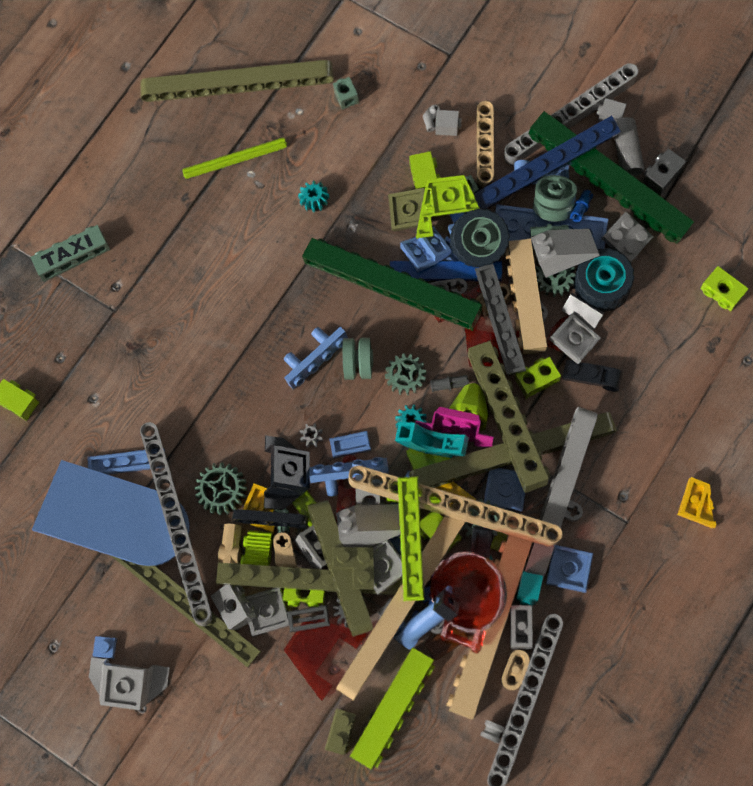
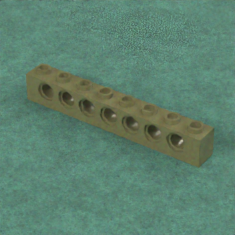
M488 341L468 348V358L524 493L546 486L550 473L546 466L543 467L541 462L543 459L539 448L536 449L534 445V435L526 427L528 425L526 416L521 414L519 400L512 394L513 387L511 381L506 380L504 375L506 370L503 363L498 361L499 354L497 348L492 347L491 342ZM489 362L492 366L487 367L483 363ZM497 379L499 382L492 383L490 380ZM504 396L506 400H499L497 397ZM512 413L514 416L508 418L504 414ZM519 430L521 434L514 435L511 431ZM525 447L528 449V452L523 453L519 451V448ZM531 464L534 465L536 469L528 470L526 466Z

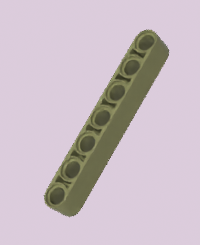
M328 500L309 505V514L349 630L353 637L372 631V623L360 589H353V569H332V548L344 546L339 539L338 526Z

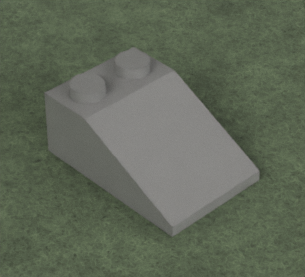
M590 229L548 230L531 237L545 277L600 256Z
M399 504L357 505L336 513L339 539L344 547H371L400 535Z

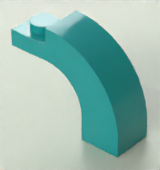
M399 422L395 437L396 442L410 449L452 458V456H465L469 437L466 435L438 433L427 430L417 423Z

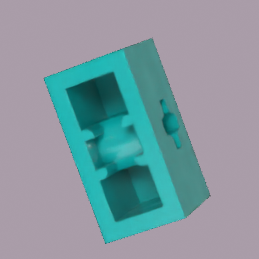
M522 572L516 601H520V605L532 606V604H537L542 584V575Z

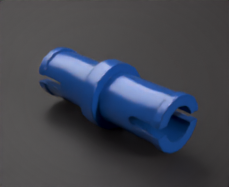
M584 190L580 198L576 200L574 210L570 215L573 221L580 222L584 213L588 211L589 203L593 198L591 191Z

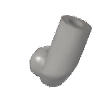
M435 104L430 106L423 115L428 132L435 130L434 119L436 118L437 110H440L439 106Z

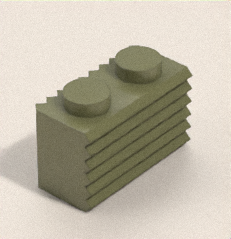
M336 709L325 750L341 755L347 754L346 750H348L347 746H349L348 742H350L349 739L351 738L350 735L352 734L351 731L353 730L352 727L356 718L355 714Z

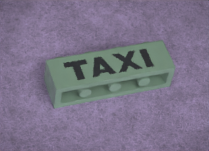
M96 225L86 228L85 231L79 234L71 235L67 240L57 242L46 250L38 251L30 258L38 275L45 282L109 251L110 248L102 231Z

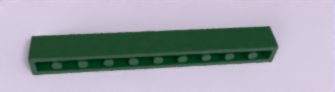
M545 111L533 123L528 133L533 141L541 143L547 151L576 136L574 132ZM595 148L567 163V165L569 164L575 168L579 175L587 177L591 184L602 188L607 196L618 200L622 207L633 211L637 218L649 223L653 230L664 234L665 238L670 242L677 244L694 223L692 219Z
M311 238L302 255L305 264L471 331H474L483 312L482 305L475 299H466L458 292L451 293L440 285L433 286L422 278H413L404 271L400 273L389 265L383 266L374 259L362 258L356 252H347L341 246H332L320 238L318 240Z

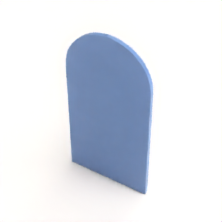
M61 460L41 509L38 512L32 531L143 566L160 565L176 557L157 490ZM169 501L166 503L167 508H171L175 505L174 501ZM180 504L185 524L187 527V531L189 534L188 515L184 507ZM174 519L172 520L171 525L177 526L180 524L181 520ZM179 537L176 540V544H183L186 538Z

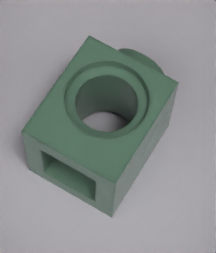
M350 77L341 78L333 83L334 93L342 110L359 103L358 94Z

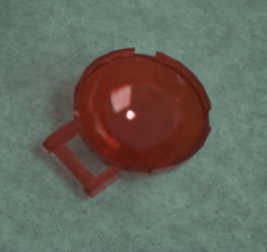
M456 552L448 559H443L434 572L430 590L432 603L435 601V596L446 589L447 586L453 588L452 595L460 600L458 615L449 622L444 620L441 639L446 642L450 640L470 648L473 653L478 654L482 649L486 630L498 621L507 603V584L500 569L489 558L473 552ZM455 627L460 631L475 633L473 641L452 633L453 628Z

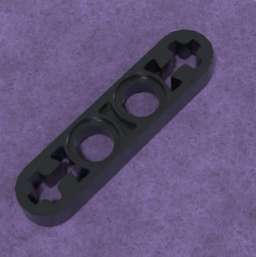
M241 509L233 510L232 521L237 523L307 528L309 520L308 516L302 514Z

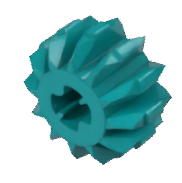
M314 180L311 185L306 182V188L301 187V193L298 194L300 205L305 206L307 211L312 208L314 213L316 208L322 211V205L327 206V200L330 198L327 193L328 188L326 186L323 187L321 182L316 185Z
M414 404L412 409L405 405V411L399 409V415L395 416V420L398 421L395 424L396 428H398L399 422H408V419L412 420L413 418L415 421L427 423L425 421L427 414H421L423 409L420 407L416 410V405Z

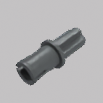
M467 375L430 380L432 392L447 389L451 391L452 388L468 385L469 379Z

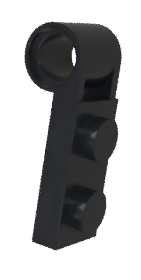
M566 360L562 379L601 386L607 391L618 392L623 371L617 368L583 362L577 364L575 361Z

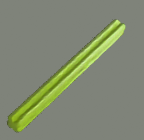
M279 138L184 168L183 175L185 179L284 149L287 147L285 138Z

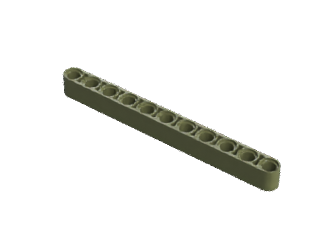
M329 60L144 78L140 81L141 99L146 102L321 85L333 82L334 77L332 62Z
M610 412L597 415L589 441L611 435L617 431ZM571 423L533 434L535 448H539L542 455L563 449ZM504 443L465 454V456H458L409 472V476L418 477L419 484L435 488L511 465L512 461ZM520 447L519 451L526 453L528 449Z

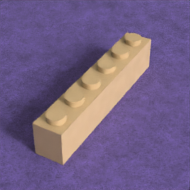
M531 239L509 241L505 252V259H509L507 275L512 280V283L509 284L510 295H514L512 310L517 315L514 323L515 330L519 331L520 336L517 338V342L522 350V355L543 353L546 351L547 344Z

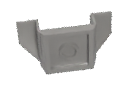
M91 657L89 678L99 694L100 705L141 710L167 688L170 667L151 665L147 669L110 664L109 659Z

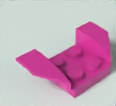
M439 407L434 412L432 423L415 421V423L430 431L443 434L466 435L469 437L468 441L475 442L474 446L492 447L494 437L479 434L481 422L477 414Z

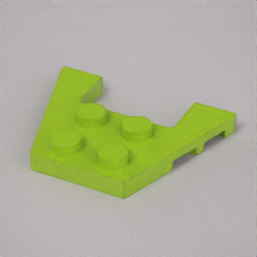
M464 175L426 180L416 239L433 237L431 217L479 209Z

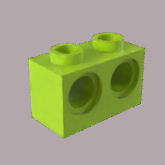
M550 357L536 360L534 365L528 368L525 366L526 371L515 375V381L526 399L560 382L561 378ZM548 369L550 374L543 375L540 370ZM526 377H530L533 379L534 382L531 384H527L523 381V379Z

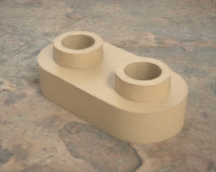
M523 650L512 652L502 675V684L508 690L518 689L524 679L530 659ZM517 657L522 658L523 663L518 665L516 664L515 659ZM510 676L516 679L514 684L508 682Z

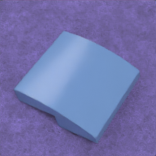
M432 226L433 237L418 239L414 237L400 243V248L417 272L437 264L452 253V250L434 226Z

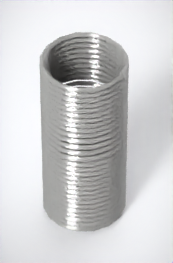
M631 117L620 118L615 122L621 133L614 137L618 163L622 169L633 177L638 176L644 172V165L636 122Z

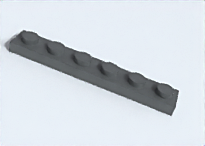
M490 264L475 268L507 376L524 372L526 368L494 265Z

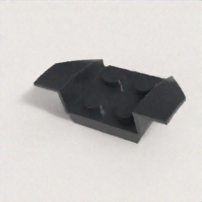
M265 436V452L271 453V486L264 491V508L284 510L310 488V452L296 449L284 438Z

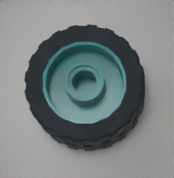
M610 248L597 249L600 256L578 265L574 289L576 296L600 311L606 312L615 310L617 307L619 308L627 300L635 276L631 262L624 254Z

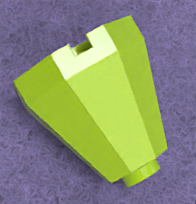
M476 383L465 385L449 409L477 414L481 422L479 431L485 430L488 411L482 389Z

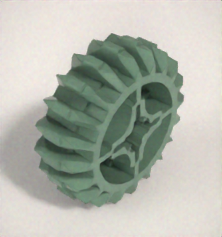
M221 462L219 468H217L214 463L212 464V470L209 467L205 468L206 474L200 472L202 479H196V482L200 485L194 487L196 491H199L195 494V497L200 499L198 503L204 505V510L210 509L211 514H214L216 510L218 515H222L223 510L226 514H229V508L236 510V503L242 505L239 499L246 498V495L241 492L247 491V487L243 486L247 482L245 479H241L244 475L242 472L238 473L237 467L232 469L231 464H227L225 467L224 463ZM221 475L217 481H210L212 478ZM229 476H231L235 480V490H233L231 487H228ZM223 485L224 491L219 492L216 488ZM207 487L214 491L213 502L207 498ZM231 496L228 501L219 503L224 497Z

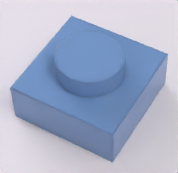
M95 636L93 657L114 659L117 639Z

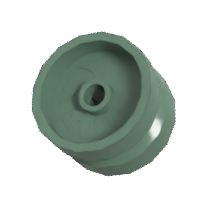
M549 175L539 179L536 183L533 210L536 215L544 220L554 222L568 219L574 210V201L577 194L576 185L570 179L560 175Z
M343 338L344 379L354 380L357 376V368H359L361 379H372L373 349H371V338H360L358 350H356L354 338Z

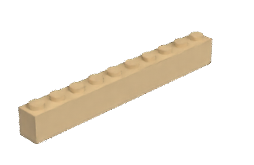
M512 521V523L508 522V525L510 527H517V523L515 521ZM527 527L530 533L535 534V527ZM508 535L506 541L502 540L499 552L502 554L500 560H495L492 569L495 571L493 579L489 578L486 589L489 592L487 598H482L479 607L483 609L481 616H476L473 628H476L474 636L470 635L466 647H469L467 655L462 657L460 666L463 667L461 675H456L453 684L456 687L454 695H449L446 704L449 706V712L471 720L474 718L532 544L531 541Z

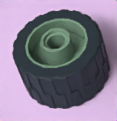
M479 208L468 211L456 221L451 229L450 246L452 247L453 254L460 262L467 266L477 268L493 264L505 254L506 248L509 245L510 235L508 233V226L503 218L489 209Z

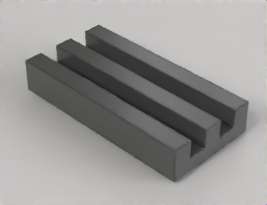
M327 605L287 612L291 633L330 626ZM324 611L322 615L292 619V616ZM325 619V622L297 627L293 626V624Z

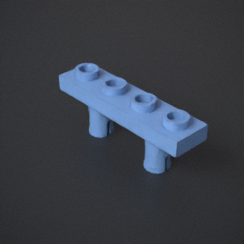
M320 327L315 328L312 336L321 345L302 362L292 352H289L284 357V361L293 369L284 377L293 390L301 386L310 374L315 373L324 361H328L335 351L343 347V338L348 337L341 327L330 336Z
M375 457L372 460L363 461L357 459L349 463L336 462L333 465L325 466L318 464L310 467V483L325 481L327 496L338 495L337 480L348 478L349 471L353 466L358 465L379 472L389 473L387 458Z

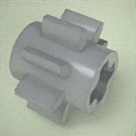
M315 423L313 427L305 424L306 428L304 431L300 430V434L304 436L300 438V441H306L307 448L310 445L317 447L318 441H323L322 437L319 436L323 433L322 429L317 430ZM309 433L314 435L313 439L309 437Z

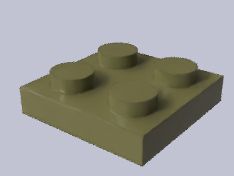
M424 188L388 194L393 231L418 227Z

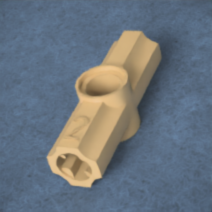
M224 524L222 545H220L218 551L219 563L239 564L241 557V547H239L242 532L241 525Z

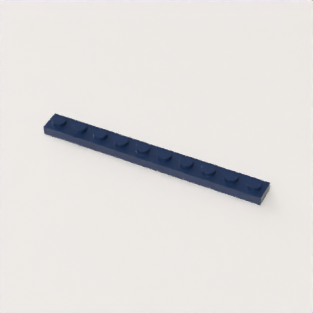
M611 115L474 193V198L479 208L488 209L619 135L621 131ZM467 212L449 215L455 224Z

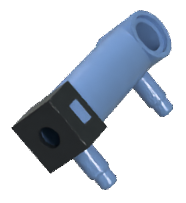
M447 586L446 589L435 596V601L420 613L415 610L408 622L403 621L393 639L407 649H411L417 644L420 637L442 621L446 620L449 622L456 617L459 611L460 600L452 595L453 588Z

